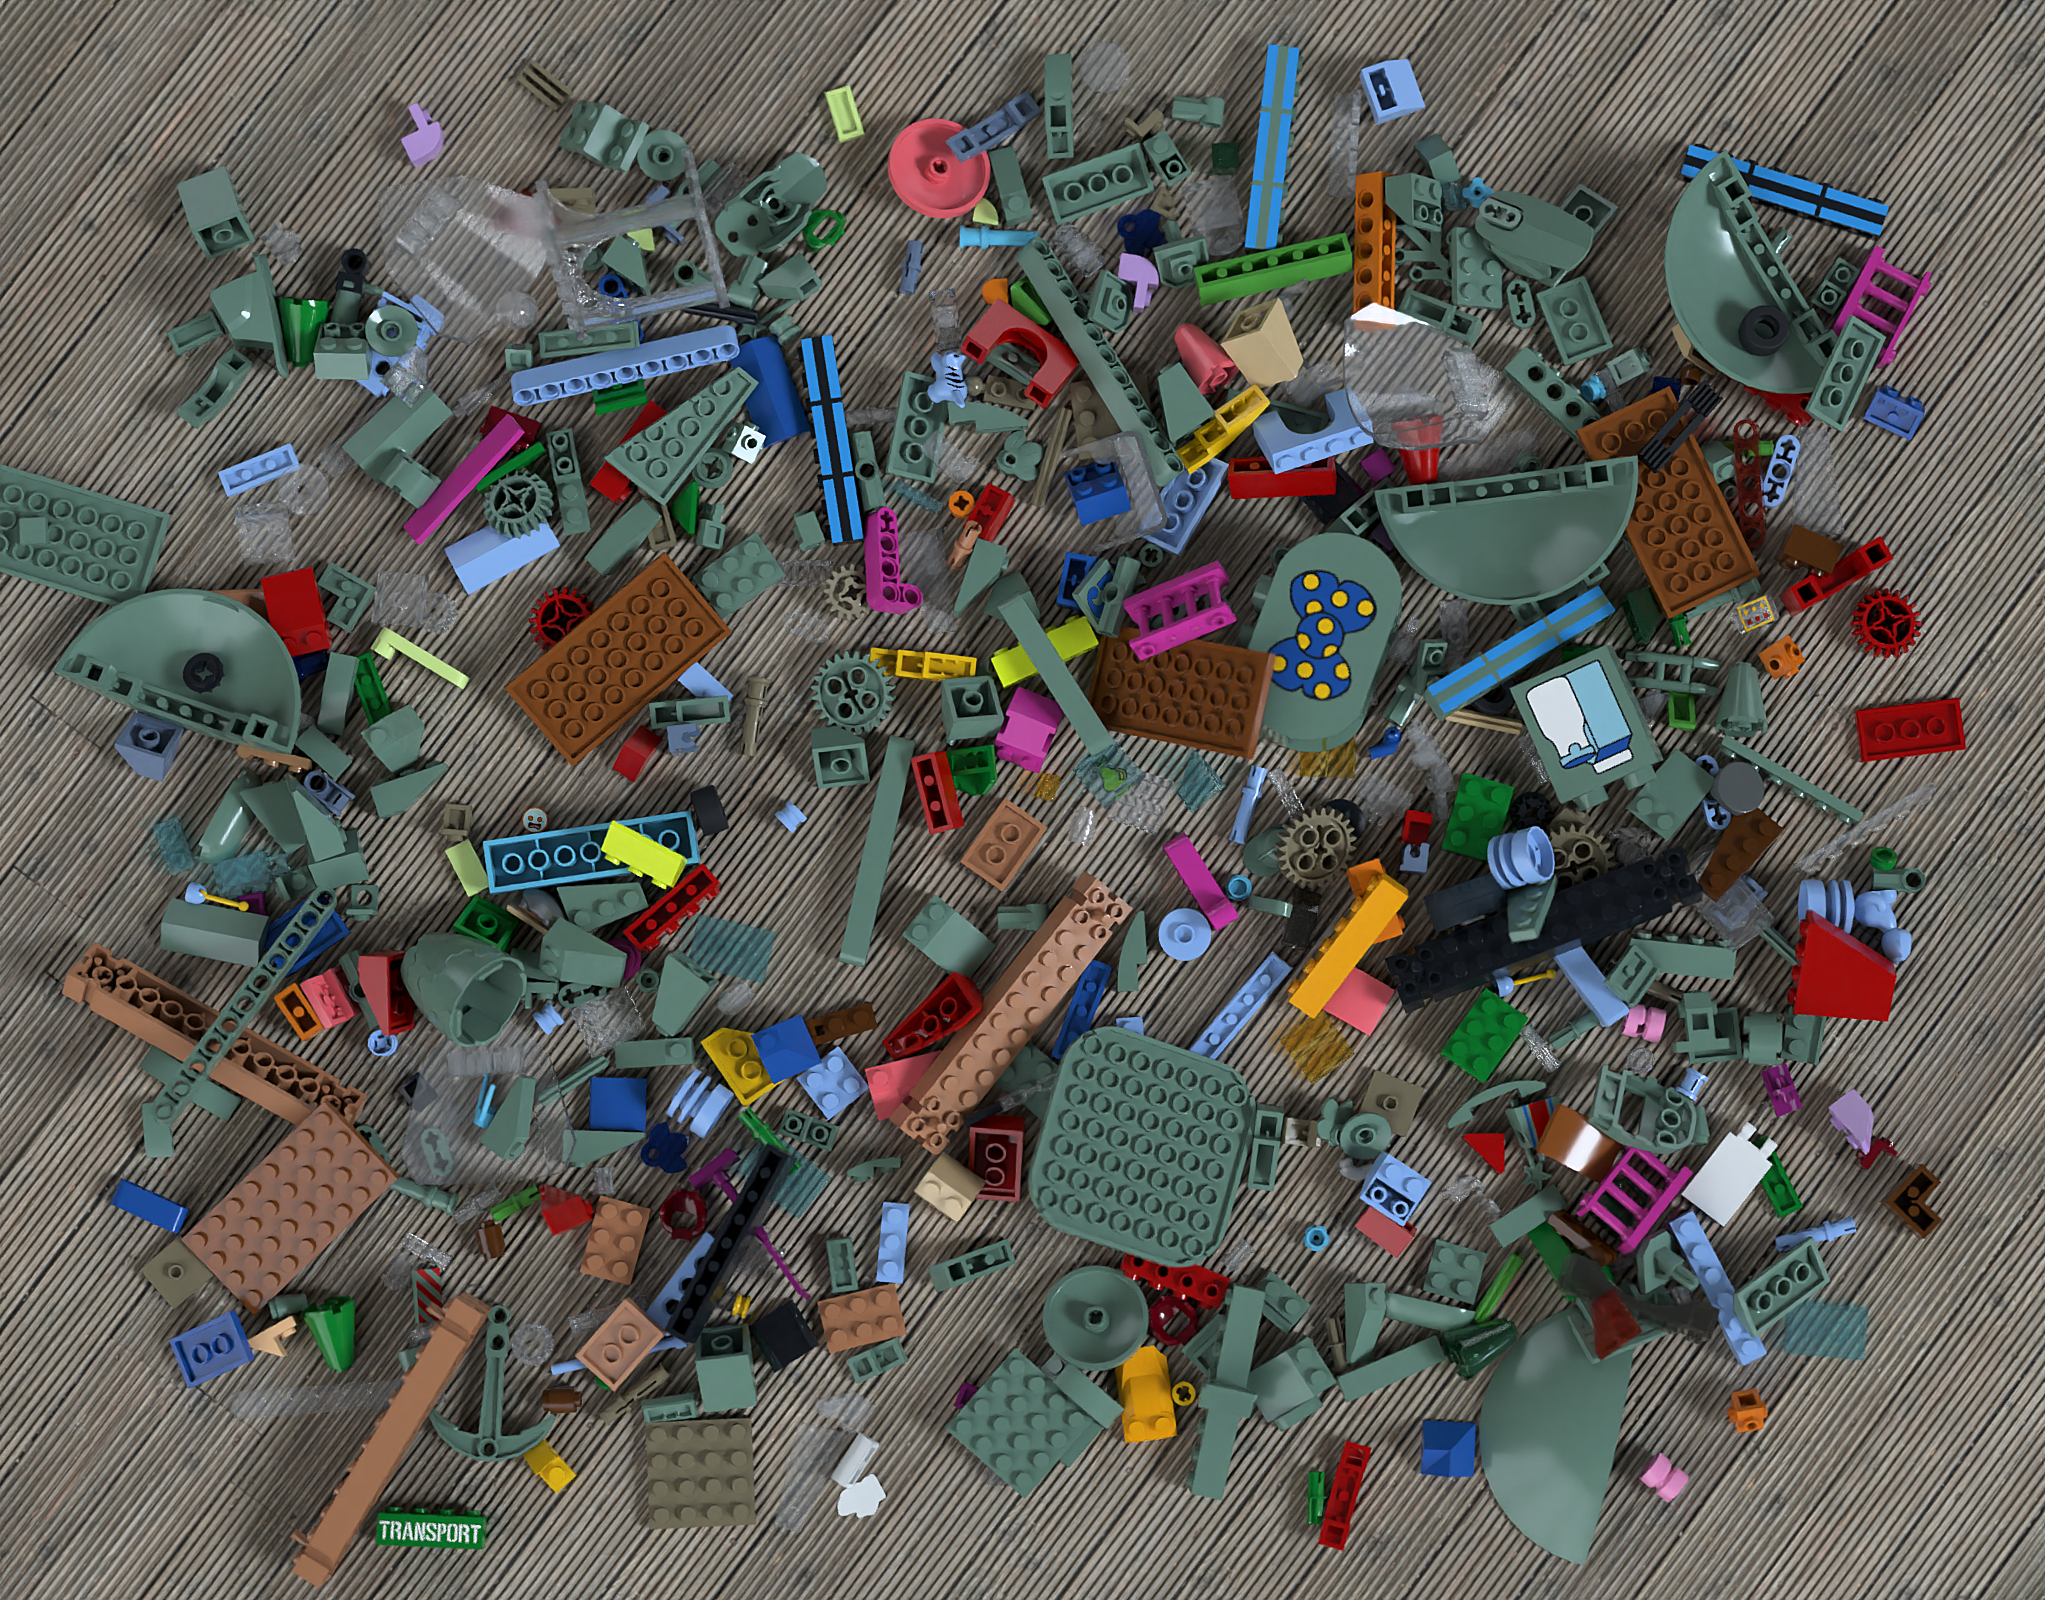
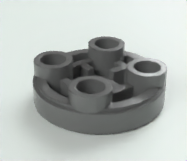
M1732 762L1723 766L1717 772L1714 784L1711 787V795L1714 799H1717L1726 811L1735 816H1740L1755 810L1761 804L1764 797V784L1760 774L1754 767L1744 762Z

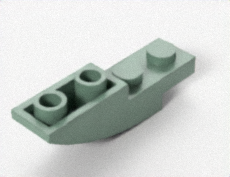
M1071 53L1045 55V127L1048 159L1074 158Z
M572 428L546 433L565 535L591 531L588 503Z

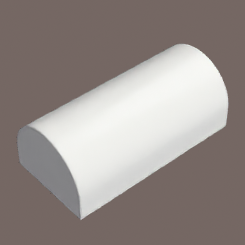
M859 1432L831 1478L841 1486L851 1489L877 1450L879 1443Z

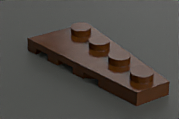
M1758 807L1740 816L1733 815L1698 881L1701 891L1717 903L1782 834L1784 829Z

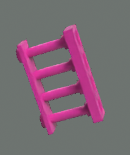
M1876 245L1867 257L1830 330L1833 329L1839 338L1848 316L1853 315L1891 334L1892 336L1886 347H1881L1878 354L1880 359L1876 368L1881 369L1885 364L1890 365L1897 351L1893 350L1920 296L1925 297L1932 283L1928 280L1932 273L1927 271L1919 280L1886 263L1885 259L1882 258L1885 249ZM1874 271L1876 273L1880 271L1915 289L1909 303L1873 285L1874 282L1870 279ZM1862 294L1865 296L1869 294L1902 311L1903 314L1898 324L1895 325L1862 308V304L1858 303Z
M1218 560L1123 600L1124 608L1139 626L1140 637L1130 640L1129 645L1140 660L1149 658L1236 621L1235 615L1226 602L1221 601L1219 588L1229 585L1230 580ZM1209 593L1212 607L1198 612L1196 598ZM1186 603L1188 617L1174 622L1172 608ZM1162 613L1164 627L1150 632L1148 618Z
M1623 1145L1626 1148L1624 1153L1592 1193L1588 1191L1579 1202L1582 1207L1576 1214L1581 1217L1589 1210H1592L1621 1235L1620 1239L1622 1242L1617 1249L1626 1255L1638 1245L1693 1172L1686 1166L1678 1171L1675 1169L1671 1170L1651 1152ZM1634 1152L1665 1178L1664 1182L1667 1184L1662 1190L1660 1188L1656 1189L1627 1164V1161ZM1619 1172L1624 1174L1650 1197L1649 1200L1652 1203L1648 1208H1641L1612 1183ZM1604 1191L1608 1192L1635 1216L1634 1219L1637 1223L1633 1228L1625 1226L1597 1202Z

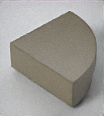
M1161 186L1150 207V211L1173 221L1176 211L1175 202L1170 192Z

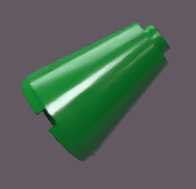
M278 297L277 303L287 361H292V366L308 367V363L314 362V348L321 323L325 324L330 301Z
M338 1296L324 1299V1303L318 1307L316 1302L302 1309L303 1317L329 1369H335L337 1373L351 1369L350 1365L355 1363L354 1298Z

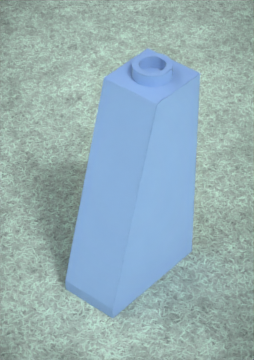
M1582 947L1553 957L1589 1010L1593 1011L1601 1027H1609L1630 1012L1625 1003L1603 983L1606 978Z

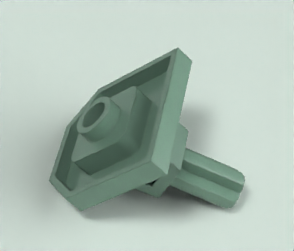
M1170 220L1163 225L1168 244L1154 247L1153 251L1160 282L1177 289L1195 284L1194 268L1208 265L1210 262L1204 235L1201 234L1185 239L1182 237L1178 222Z
M1100 270L1095 290H1091V293L1079 291L1078 293L1089 309L1087 319L1109 333H1118L1128 327L1134 306L1131 287L1109 271Z
M1658 1230L1644 1238L1638 1251L1639 1292L1646 1294L1672 1278L1690 1291H1693L1700 1282L1695 1275L1682 1266L1684 1260L1676 1255L1675 1239L1667 1231Z

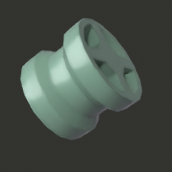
M789 313L777 319L769 327L771 333L778 336V342L781 346L792 341L802 331L799 326L793 324V318Z

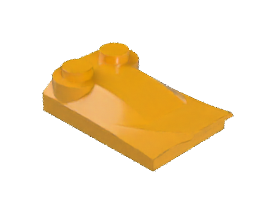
M1154 1345L1140 1347L1129 1360L1115 1367L1119 1402L1125 1409L1121 1413L1125 1443L1178 1436L1167 1357L1160 1353Z

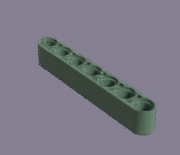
M1019 591L996 604L1092 757L1113 745L1115 742Z

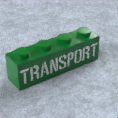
M385 1506V1511L378 1512L376 1545L482 1550L486 1547L487 1515H480V1510H465V1514H454V1509L441 1508L438 1509V1513H428V1508L413 1507L412 1512L401 1511L399 1506Z

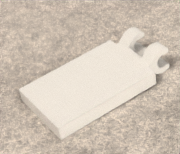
M1748 1121L1737 1135L1729 1131L1681 1193L1723 1227L1773 1165L1767 1158L1778 1146L1770 1138L1765 1141L1760 1149L1749 1142L1748 1139L1755 1132L1756 1127Z

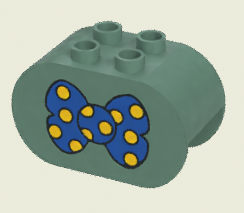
M1345 533L1315 535L1294 546L1283 557L1274 578L1261 574L1251 604L1254 605L1253 612L1260 614L1256 627L1243 623L1234 647L1276 655L1260 731L1280 746L1299 752H1324L1348 742L1362 726L1402 614V586L1399 574L1387 555L1374 544L1358 536Z

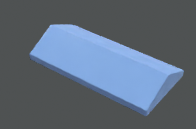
M1212 458L1192 474H1189L1184 468L1181 474L1163 488L1137 536L1159 546L1165 552L1180 556L1228 473L1229 464Z
M548 521L547 524L539 525L540 532L533 529L531 530L530 537L523 533L521 539L516 538L515 535L511 538L506 537L505 534L500 535L494 528L488 525L445 548L444 550L468 595L560 547Z

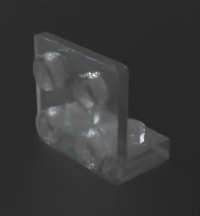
M290 500L238 506L235 522L244 565L295 560L296 554L289 523L292 510Z
M627 986L620 987L584 1002L571 1010L592 1058L647 1033V1029Z
M1465 1174L1439 1191L1444 1200H1453V1202L1457 1203L1469 1195L1467 1191L1469 1189L1489 1220L1492 1222L1500 1220L1497 1214L1501 1211L1493 1199H1486L1483 1191L1486 1189L1478 1177Z

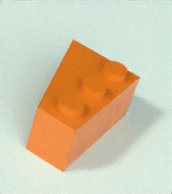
M1379 858L1351 867L1345 871L1355 899L1358 896L1363 897L1367 891L1365 888L1373 876L1378 877L1381 872L1387 874ZM1396 913L1372 945L1403 934L1402 929L1405 928V924L1400 913Z

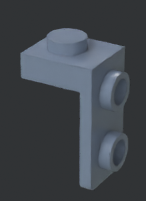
M663 185L658 189L653 188L645 198L647 202L641 207L645 214L644 220L654 228L657 225L665 231L663 236L672 244L678 242L683 246L685 243L684 237L657 215L672 197L670 191Z

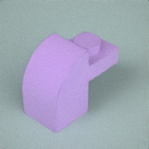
M418 103L408 108L419 130L401 139L415 168L434 159L441 151L444 143V133L438 121L429 125L433 122L426 108L422 110Z
M1121 253L1118 278L1130 286L1137 287L1133 312L1143 313L1144 306L1150 307L1152 291H1147V288L1158 290V273L1154 265L1146 258Z

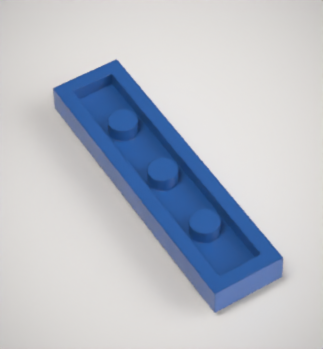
M1092 960L1083 971L1052 1052V1057L1061 1060L1068 1046L1078 1036L1089 1031L1112 966Z

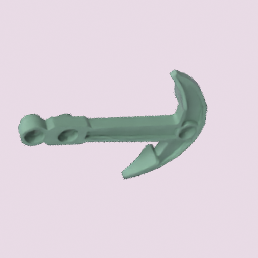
M504 1305L492 1307L488 1315L491 1325L487 1328L485 1350L487 1365L478 1434L460 1430V1425L445 1418L434 1407L429 1413L435 1430L456 1452L485 1462H499L521 1456L544 1439L556 1419V1416L552 1414L540 1424L521 1431L520 1435H502L505 1359L508 1356L510 1333L507 1323L511 1318L510 1310ZM499 1310L505 1313V1318L502 1321L496 1318V1313ZM496 1337L502 1338V1346H495L494 1339ZM487 1443L494 1445L492 1453H488L485 1450Z

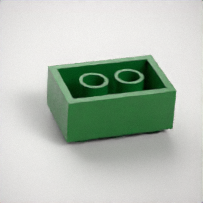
M1463 772L1459 779L1439 850L1489 864L1487 851L1489 841L1492 837L1501 835L1514 787Z
M1484 988L1438 1054L1479 1083H1484L1529 1018L1493 992Z

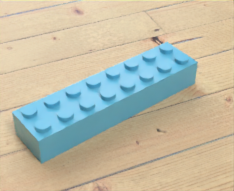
M691 810L616 821L685 857L688 860L685 867L701 864L694 813ZM612 822L483 841L490 894L493 895L626 876L634 873L628 871L630 865L620 861L619 865H616L605 859L606 853L601 851Z

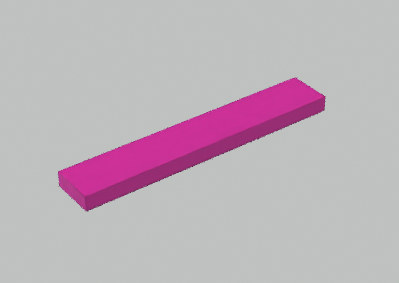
M507 414L429 497L425 504L403 525L416 543L419 545L423 543L525 433L512 416Z

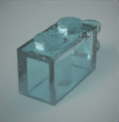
M262 851L213 863L212 866L219 894L227 895L228 899L243 896L242 891L252 889L253 893L268 890V885L275 883L273 876L291 872V867L287 866L286 861L288 854L269 857L267 852ZM276 861L277 870L272 871L270 862Z

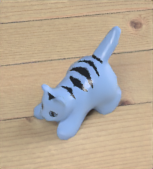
M952 350L947 351L943 357L939 353L932 355L931 364L936 372L937 379L934 384L928 387L927 392L933 402L939 403L940 401L947 400L955 402L960 408L965 407L964 400L967 396V385L963 380L961 364L965 359L964 355H959Z

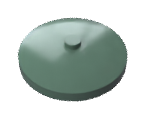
M1086 1266L1068 1273L1051 1289L1043 1309V1327L1051 1348L1063 1361L1082 1370L1103 1371L1125 1363L1139 1350L1148 1331L1149 1312L1141 1289L1131 1278L1124 1276L1123 1272L1107 1266Z

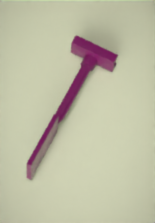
M730 1147L689 1177L688 1180L698 1191L714 1181L717 1187L722 1188L734 1204L739 1193L730 1182L732 1179L726 1170L739 1162L741 1158ZM760 1225L755 1236L765 1246L797 1293L807 1300L811 1296L777 1248L770 1242L767 1232Z

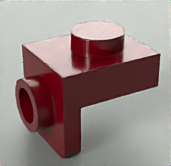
M1883 1136L1880 1139L1872 1137L1870 1151L1864 1154L1859 1148L1855 1154L1857 1160L1854 1164L1864 1170H1869L1881 1151L1890 1157H1896L1898 1152L1893 1149L1895 1144Z

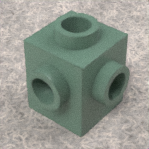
M734 421L733 425L726 432V440L721 450L753 464L756 456L763 449L766 436L758 432L760 427L748 421H745L744 425Z

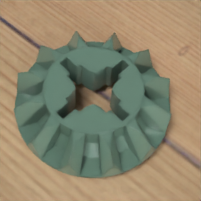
M708 448L692 469V475L695 481L703 488L714 490L725 486L731 479L733 463L725 451L719 448ZM718 459L717 468L722 474L713 473L707 478L709 471L703 463L712 465Z

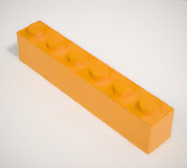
M1381 872L1378 877L1373 876L1365 888L1367 891L1363 897L1358 896L1350 906L1351 912L1346 918L1342 917L1334 927L1336 932L1330 939L1327 937L1323 940L1318 949L1320 951L1315 959L1310 958L1303 967L1304 973L1299 979L1295 978L1287 989L1289 992L1288 1002L1313 1019L1409 897L1408 889L1384 872Z

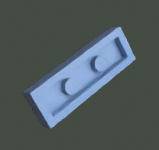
M289 443L220 471L218 474L225 492L230 498L299 470L301 466L292 444Z
M883 1202L876 1281L903 1283L910 1204Z

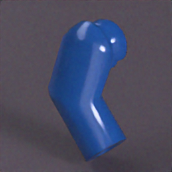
M1388 728L1381 744L1368 747L1372 760L1392 755L1396 752L1402 738L1398 728Z

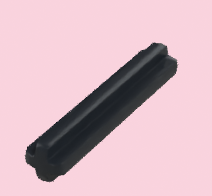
M686 299L683 306V311L686 314L750 325H757L759 321L758 311L692 299Z

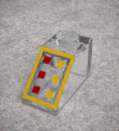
M1771 594L1737 607L1733 610L1734 615L1731 616L1734 628L1740 630L1741 635L1771 625L1780 618Z

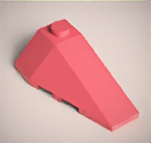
M943 1050L865 1069L879 1121L890 1118L901 1103L906 1106L913 1098L909 1095V1092Z

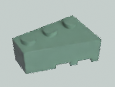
M641 883L556 887L570 923L588 933L651 908Z

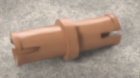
M968 521L961 536L956 538L954 549L947 559L949 566L954 561L951 566L952 569H962L968 554L973 552L974 543L982 531L981 525H978L977 529L974 530L978 524L977 522Z

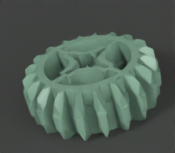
M516 470L514 476L506 474L505 479H498L496 486L490 485L491 492L485 493L487 501L483 503V508L485 509L484 516L489 521L488 523L491 528H494L498 534H505L508 538L515 535L516 538L521 539L522 534L525 533L530 537L531 530L535 529L540 532L539 525L547 524L545 517L552 516L550 509L554 506L551 499L552 492L548 489L547 483L541 480L538 475L534 474L532 476L527 470L522 475L520 471ZM514 500L517 501L518 504H521L523 509L516 505Z

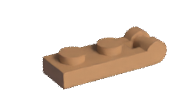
M241 745L237 748L238 755L246 760H253L256 757L264 759L263 764L278 768L279 763L288 765V771L303 774L304 770L312 772L314 761L291 754L267 752Z

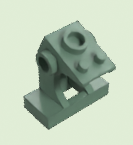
M1691 990L1683 994L1681 1002L1677 1004L1679 1018H1684L1686 1036L1685 1041L1672 1042L1673 1053L1730 1048L1729 1038H1715L1713 1015H1717V1004L1715 999H1711L1710 991ZM1705 1013L1707 1029L1693 1030L1692 1014Z

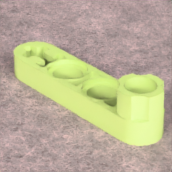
M385 626L370 648L388 660H391L396 650L461 689L465 688L470 679Z

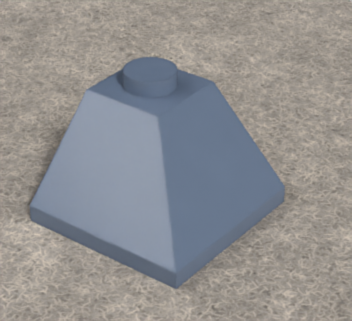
M134 712L116 740L114 747L138 775L162 782L172 767L184 728Z

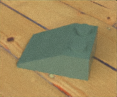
M1677 748L1655 773L1657 779L1646 783L1626 808L1668 842L1710 792L1715 779Z
M289 773L284 774L307 845L315 862L346 852L343 843L347 842V838L338 817L333 819L330 811Z
M936 894L902 934L904 938L949 975L956 971L968 978L975 973L996 947L991 940Z
M559 917L543 937L539 969L546 975L553 976L560 981L620 988L623 981L627 954Z
M1305 1336L1249 1371L1246 1389L1257 1393V1400H1254L1267 1423L1337 1382L1309 1337Z

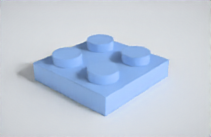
M839 1046L823 1057L821 1064L809 1068L797 1077L798 1081L828 1120L870 1089L869 1085Z

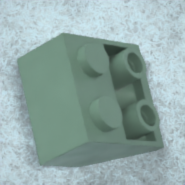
M1414 173L1385 178L1386 204L1410 226L1435 233L1442 232V189L1440 181Z
M321 323L313 352L316 379L369 380L373 349L366 339V324Z

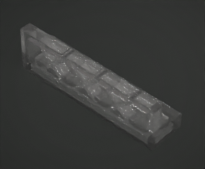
M1354 89L1353 94L1334 93L1327 197L1353 199L1355 193L1362 90Z

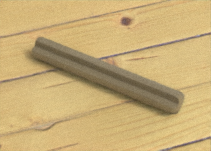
M1060 407L1056 416L1031 500V504L1036 507L1043 508L1047 500L1072 416V411L1067 408Z

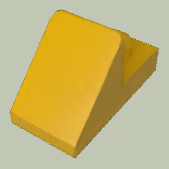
M545 1438L522 1454L536 1476L539 1474L556 1494L577 1476Z

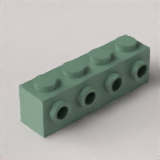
M1636 930V933H1629L1627 948L1635 944L1652 961V965L1661 970L1659 973L1733 980L1737 949L1728 939L1716 938L1715 942L1704 941V937L1694 935L1684 939L1678 938V935L1673 933H1662V936L1652 935V932L1645 930Z

